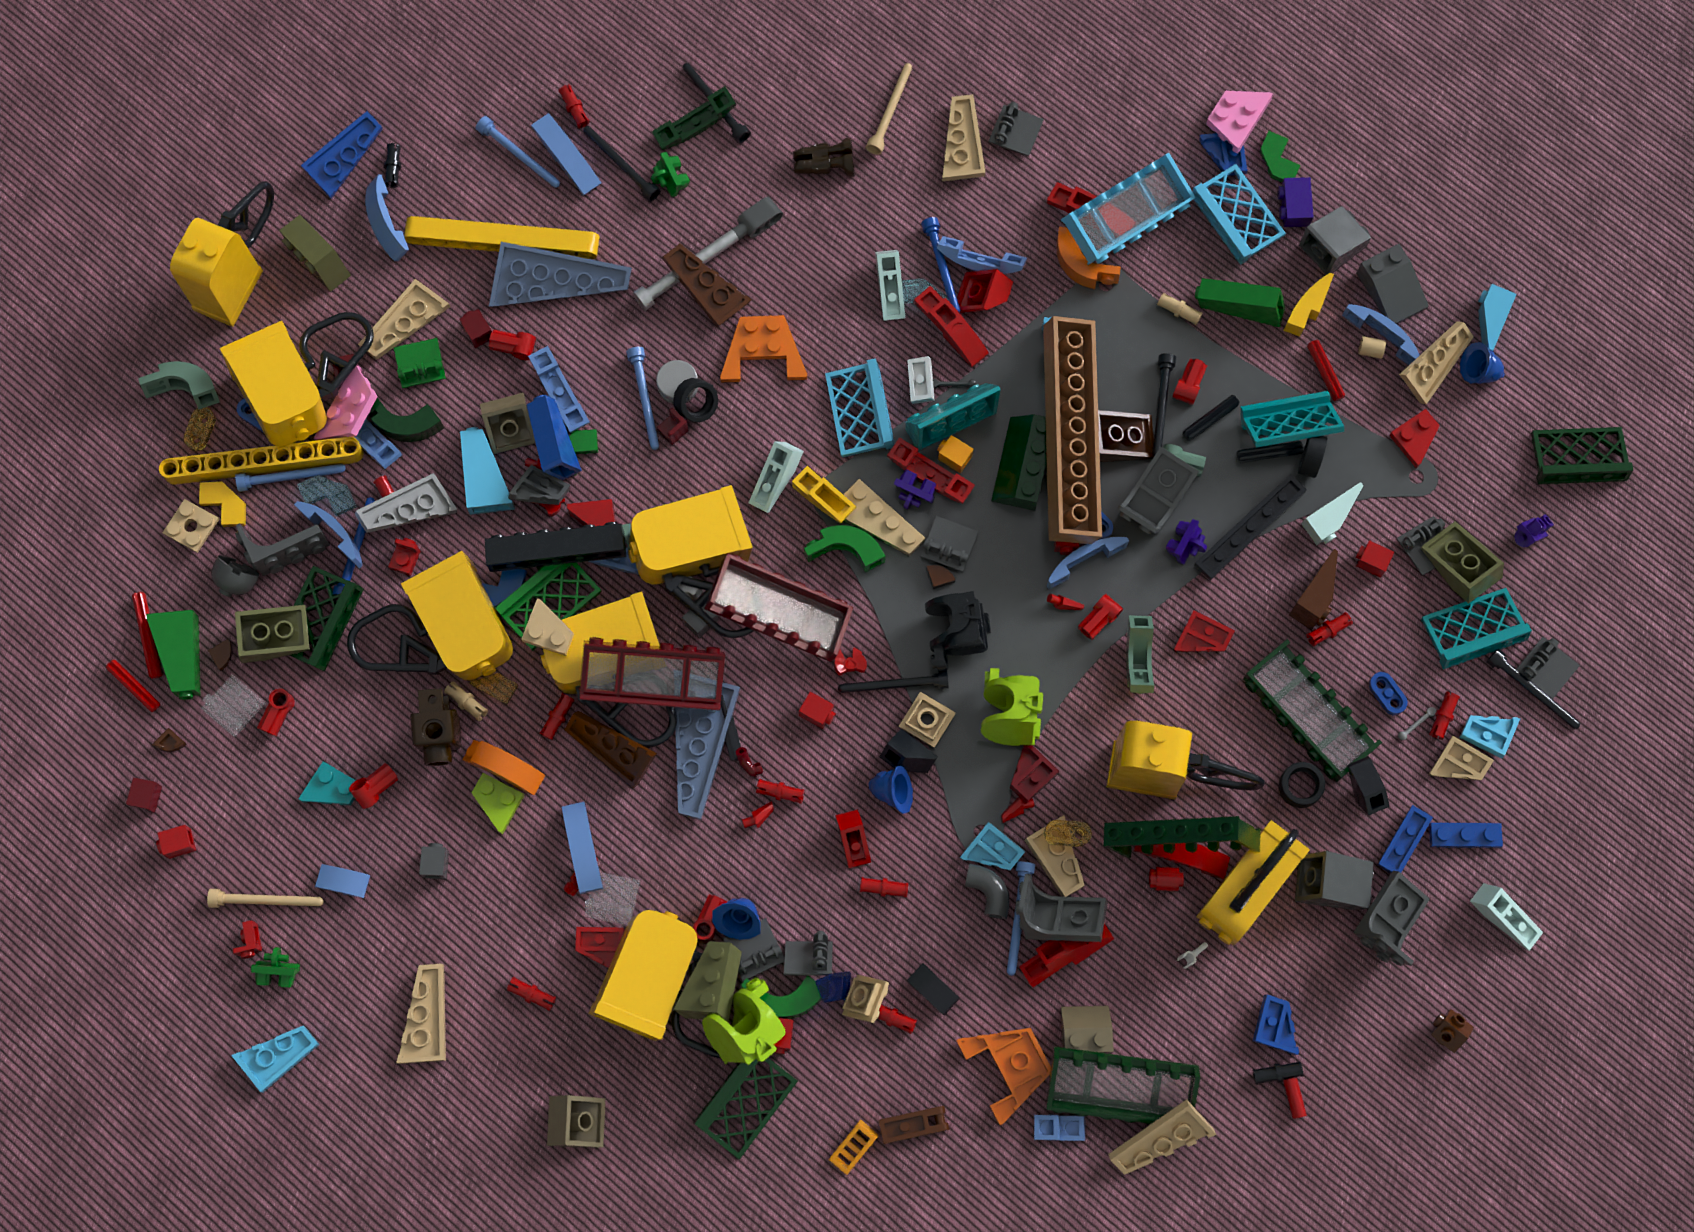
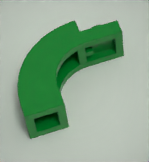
M836 525L821 529V540L814 539L807 543L804 548V555L808 562L833 550L848 551L859 560L865 573L884 564L886 560L882 548L871 535L861 529L846 525Z
M807 975L793 993L787 996H773L766 992L760 999L774 1011L778 1018L791 1019L812 1010L827 993V989ZM746 978L741 984V988L746 989V984L750 980Z

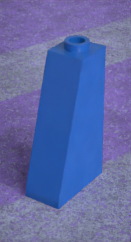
M547 395L535 397L532 402L526 405L541 468L544 473L565 480L582 471L556 400Z

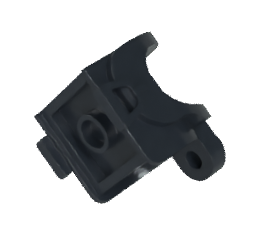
M974 591L942 595L925 603L927 614L949 616L950 620L949 628L929 643L930 650L934 652V655H931L933 669L937 668L938 671L948 670L947 655L964 656L987 651L988 641L986 633H991L990 619L988 613L983 612V605L975 598Z

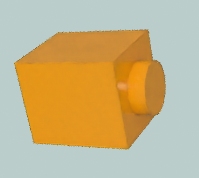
M951 435L947 441L944 439L937 449L939 451L938 460L961 474L973 457L974 449Z

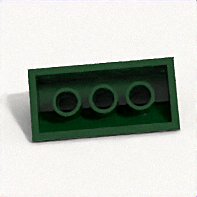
M1035 414L1010 417L991 499L992 502L1033 511L1036 510L1047 461L1046 417Z

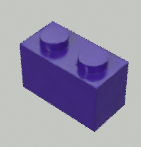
M1284 178L1282 185L1278 186V199L1282 200V206L1279 208V218L1283 219V227H1307L1314 218L1311 178Z

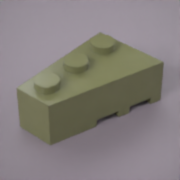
M298 215L279 230L284 237L281 241L289 251L293 249V254L300 262L304 261V265L311 274H315L330 292L351 276L334 248L301 215Z
M709 941L673 1010L684 1018L703 1020L707 1015L713 1013L725 1021H729L742 951L730 942Z

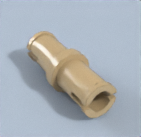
M1166 293L1161 295L1157 303L1158 306L1174 313L1175 317L1178 318L1180 316L1194 323V325L1198 324L1203 312L1186 305L1185 301L1182 300L1180 302Z
M456 682L450 683L452 687L448 685L445 688L444 693L455 700L460 709H465L477 721L482 720L481 715L483 717L487 715L488 710L474 699V695L465 692Z

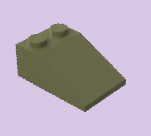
M1456 521L1421 546V550L1452 590L1468 604L1503 578L1504 562Z
M306 605L235 612L238 656L241 663L266 661L310 650Z

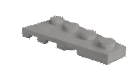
M432 473L356 510L355 516L366 533L455 514L458 509L436 475Z

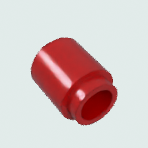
M1156 867L1155 869H1150L1149 888H1155V891H1179V887H1183L1184 874L1179 873V868Z

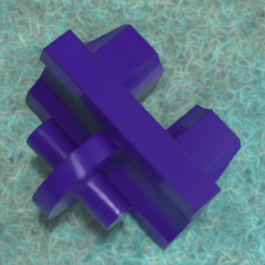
M906 469L900 479L896 478L894 485L909 492V495L901 492L898 497L905 501L903 508L908 510L911 505L919 508L921 501L915 499V496L933 503L936 483L925 478L920 489L913 486L917 474Z
M1546 514L1540 518H1532L1522 522L1517 526L1518 530L1514 536L1515 542L1521 547H1528L1544 540L1549 536L1546 531L1554 526V524Z
M1192 519L1190 523L1180 521L1176 527V533L1182 536L1181 541L1171 539L1166 546L1167 552L1175 556L1178 563L1183 565L1189 555L1195 557L1197 552L1204 553L1207 549V546L1203 543L1205 536L1201 534L1202 529L1198 526L1199 521Z

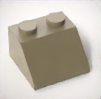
M524 393L480 404L482 418L493 454L535 443Z
M1109 1006L1061 1007L1062 1048L1107 1054L1114 1052Z
M571 1095L549 1096L547 1146L603 1148L605 1098Z

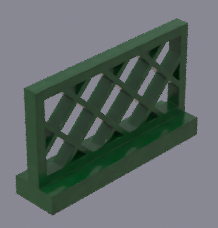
M1622 427L1533 430L1531 433L1538 469L1536 476L1538 484L1628 481L1633 472L1632 462L1628 460ZM1616 434L1618 442L1613 445L1604 437ZM1585 435H1590L1597 441L1591 446L1582 438ZM1562 436H1568L1575 442L1569 447L1559 439ZM1539 437H1546L1552 443L1547 448L1539 442ZM1577 443L1588 450L1584 456L1573 450ZM1599 443L1610 449L1606 455L1595 449ZM1555 444L1566 451L1561 457L1550 450ZM1614 452L1621 457L1622 462L1615 463L1608 457ZM1569 453L1578 462L1576 464H1569L1563 459ZM1592 453L1601 461L1592 464L1585 458ZM1548 455L1556 463L1554 465H1544L1542 458Z
M312 566L294 606L304 605L305 598L313 595L315 604L306 608V615L308 612L317 609L320 619L310 623L307 616L309 645H312L313 652L309 659L305 658L302 652L289 656L325 672L364 588ZM317 573L323 575L325 584L315 588L313 581ZM337 583L344 584L342 592L334 596L331 586ZM327 588L330 598L319 602L317 592ZM332 603L333 610L331 614L324 617L321 607ZM322 624L323 631L321 635L314 637L311 627Z
M770 1058L764 1060L769 1064L770 1075L757 1077L755 1066L759 1062L757 1059L749 1065L738 1062L693 1122L695 1126L739 1160L798 1082V1080ZM772 1067H773L776 1071H778L779 1073H778V1074H773V1069H772ZM752 1071L753 1077L747 1078ZM784 1076L790 1083L785 1090L775 1091L774 1077ZM770 1078L772 1092L758 1094L757 1079ZM754 1080L755 1094L742 1096L740 1087L742 1083ZM738 1090V1097H733ZM776 1094H781V1096L776 1101ZM772 1095L774 1104L772 1108L761 1111L759 1097ZM756 1097L757 1111L744 1113L742 1099ZM732 1100H739L740 1114L727 1116L726 1104ZM723 1110V1115H724V1116L717 1117V1116L720 1114V1112ZM767 1113L762 1120L761 1114ZM758 1114L759 1125L757 1128L746 1130L744 1116ZM741 1117L743 1131L729 1133L727 1119ZM724 1119L725 1134L715 1135L708 1129L715 1120ZM747 1133H752L751 1136H750V1137L748 1138V1140H747L746 1134H747ZM743 1134L744 1145L737 1152L730 1146L729 1136ZM719 1137H726L727 1143Z

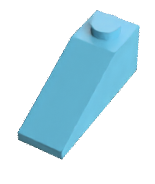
M1491 284L1487 291L1483 290L1478 300L1481 303L1478 311L1481 340L1491 351L1494 350L1516 297V293Z

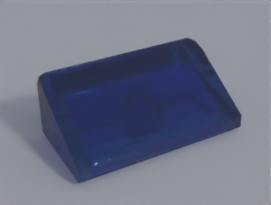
M850 971L829 974L816 980L815 983L823 1003L846 1000L850 989Z

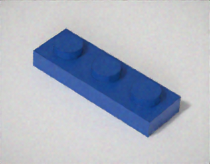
M1412 805L1377 866L1390 874L1393 870L1401 873L1433 817Z
M1501 823L1429 824L1430 847H1503Z

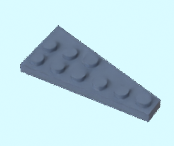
M501 242L489 307L628 290L632 268Z
M673 669L674 695L680 696L682 671ZM690 674L688 697L715 698L716 680ZM722 683L721 695L724 697L727 708L726 719H724L721 707L720 710L675 707L677 715L675 732L679 815L702 820L724 746L727 729L740 692L739 686Z

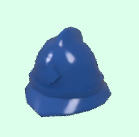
M1482 342L1472 343L1464 350L1460 361V373L1466 382L1470 384L1492 383L1505 376L1504 365L1501 359Z
M896 766L895 769L888 772L881 771L870 780L868 784L869 789L876 799L896 808L901 814L910 811L913 802V788L910 777L903 766Z
M734 898L712 911L714 926L718 932L729 938L738 940L751 939L761 933L758 911L755 904L747 898Z

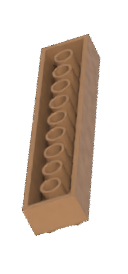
M1053 316L1043 325L1049 541L1093 544L1102 537L1095 321Z

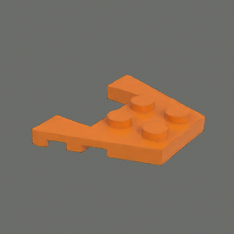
M784 315L745 316L739 318L720 376L721 383L741 382V360L787 359V381L807 380V372Z
M1031 1028L959 1038L956 1040L965 1060L988 1049L1010 1090L1011 1095L989 1106L999 1126L1050 1075L1051 1066Z

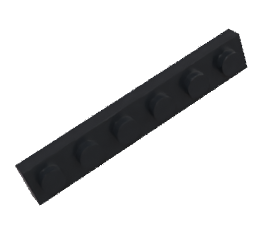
M1290 474L1196 561L1194 566L1211 581L1293 505L1307 489Z

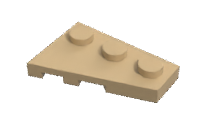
M1064 815L1024 840L1062 897H1068L1085 886L1077 858H1075L1072 840L1070 835H1068Z

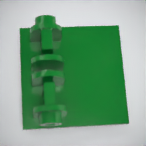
M438 338L394 347L398 366L397 373L402 389L446 379Z

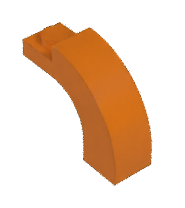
M1059 227L1056 246L1057 258L1061 268L1069 278L1091 289H1095L1096 281L1105 285L1118 284L1120 266L1093 262L1088 265L1087 259L1082 254L1068 228Z
M473 740L462 759L466 763L486 770L507 781L520 791L531 795L536 794L545 777L542 772L521 759L484 741Z

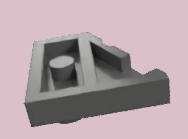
M530 465L509 492L508 499L559 505L569 492L570 484Z

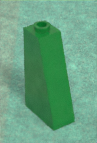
M1202 278L1200 286H1197L1195 290V299L1198 300L1200 308L1281 327L1285 311L1281 288Z
M193 610L147 614V621L171 692L182 700L193 699V696L201 695L199 616Z

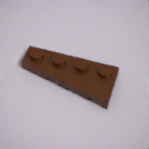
M680 243L662 257V260L717 328L752 301L747 295L744 296L733 284L721 278L719 273L702 263L701 259Z
M580 711L572 715L564 729L632 788H635L640 783L657 754Z

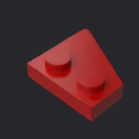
M1193 610L1174 651L1225 652L1235 630Z

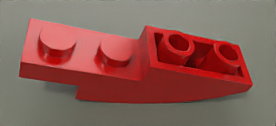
M1057 182L1047 198V204L1071 213L1097 196L1077 186L1075 189H1072ZM1108 202L1097 208L1115 238L1126 233L1135 225L1131 218ZM1090 213L1081 218L1086 220V225L1100 231Z
M931 286L914 299L916 306L943 333V338L972 368L989 355L982 341L962 315Z
M1104 923L1101 942L1049 940L1037 947L1035 950L1038 954L1019 966V968L1033 988L1070 962H1073L1076 966L1115 938Z

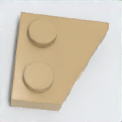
M537 598L521 640L522 642L566 656L574 633Z
M1452 736L1429 772V775L1482 780L1494 760Z

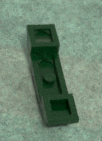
M726 86L708 96L709 101L673 123L669 120L653 130L652 133L662 150L690 140L727 115L736 106V103Z

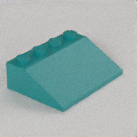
M984 383L980 386L976 384L962 395L955 394L941 405H932L925 413H916L910 416L908 421H906L905 429L914 446L920 451L996 414L1001 389L993 384Z

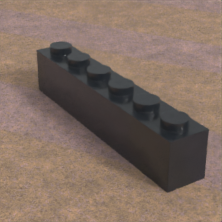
M608 522L603 526L588 524L576 529L563 527L558 531L538 530L532 534L518 532L514 536L493 535L491 538L485 539L486 566L490 572L622 558L626 557L625 532L622 524Z

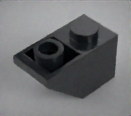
M900 729L886 744L879 756L894 769L896 766H903L907 772L928 773L938 758L937 755L903 729Z
M1367 756L1348 764L1355 802L1369 816L1390 807L1386 788L1371 758Z

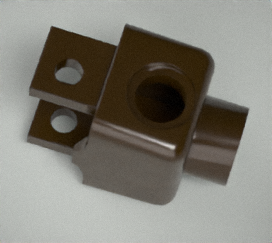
M442 688L418 690L419 713L410 714L412 743L424 753V765L442 766L451 764L452 751L458 750L461 747L460 718L456 709L450 710L449 696H443ZM443 730L441 736L434 739L435 734Z

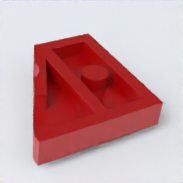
M1424 409L1393 430L1389 436L1414 467L1417 468L1421 464L1440 425L1428 410Z
M576 927L575 951L609 968L625 928Z

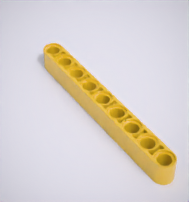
M410 216L406 219L404 232L406 242L414 245L499 252L501 242L591 260L597 258L600 238L597 233L590 231Z
M342 437L292 443L283 447L267 446L168 458L160 463L159 472L168 483L176 485L234 478L236 474L240 473L259 475L356 463L363 458L364 451L356 438ZM350 447H357L353 453H347ZM334 449L333 454L325 456L327 450ZM306 452H312L309 458H302ZM283 455H289L286 461H280V458ZM266 457V461L263 464H257L260 458ZM244 460L241 466L235 467L236 462ZM216 463H221L218 469L213 470V466ZM199 465L195 472H190L193 466ZM176 468L175 473L168 475L169 470Z

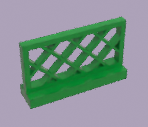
M577 563L544 566L495 607L498 615L522 639L523 632L519 628H524L525 631L529 613H532L533 610L529 609L530 601L533 598H543L545 605L546 598L559 599L558 610L551 611L554 614H558V618L562 620L577 614L598 596L602 590ZM573 566L577 571V580L564 579V572ZM551 583H560L559 595L547 594V586ZM563 584H576V595H563ZM580 584H588L594 591L588 596H580L579 586ZM562 599H575V607L570 611L561 610ZM517 612L525 613L524 624H514L510 618ZM526 643L532 651L537 648V646Z

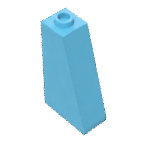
M470 427L466 431H460L466 507L469 514L515 510L513 501L508 499L509 491L483 429Z

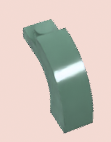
M180 361L158 364L160 371L138 378L146 399L171 390H184L193 395L198 409L220 402L209 375L202 368L191 363Z
M1129 615L1126 672L1127 686L1130 688V692L1154 693L1152 673L1154 627L1152 616Z

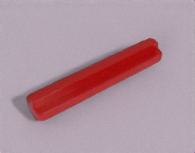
M1311 341L1307 345L1308 350L1334 401L1343 399L1345 393L1320 341Z
M113 659L106 665V669L149 711L154 712L160 707V702L116 660Z

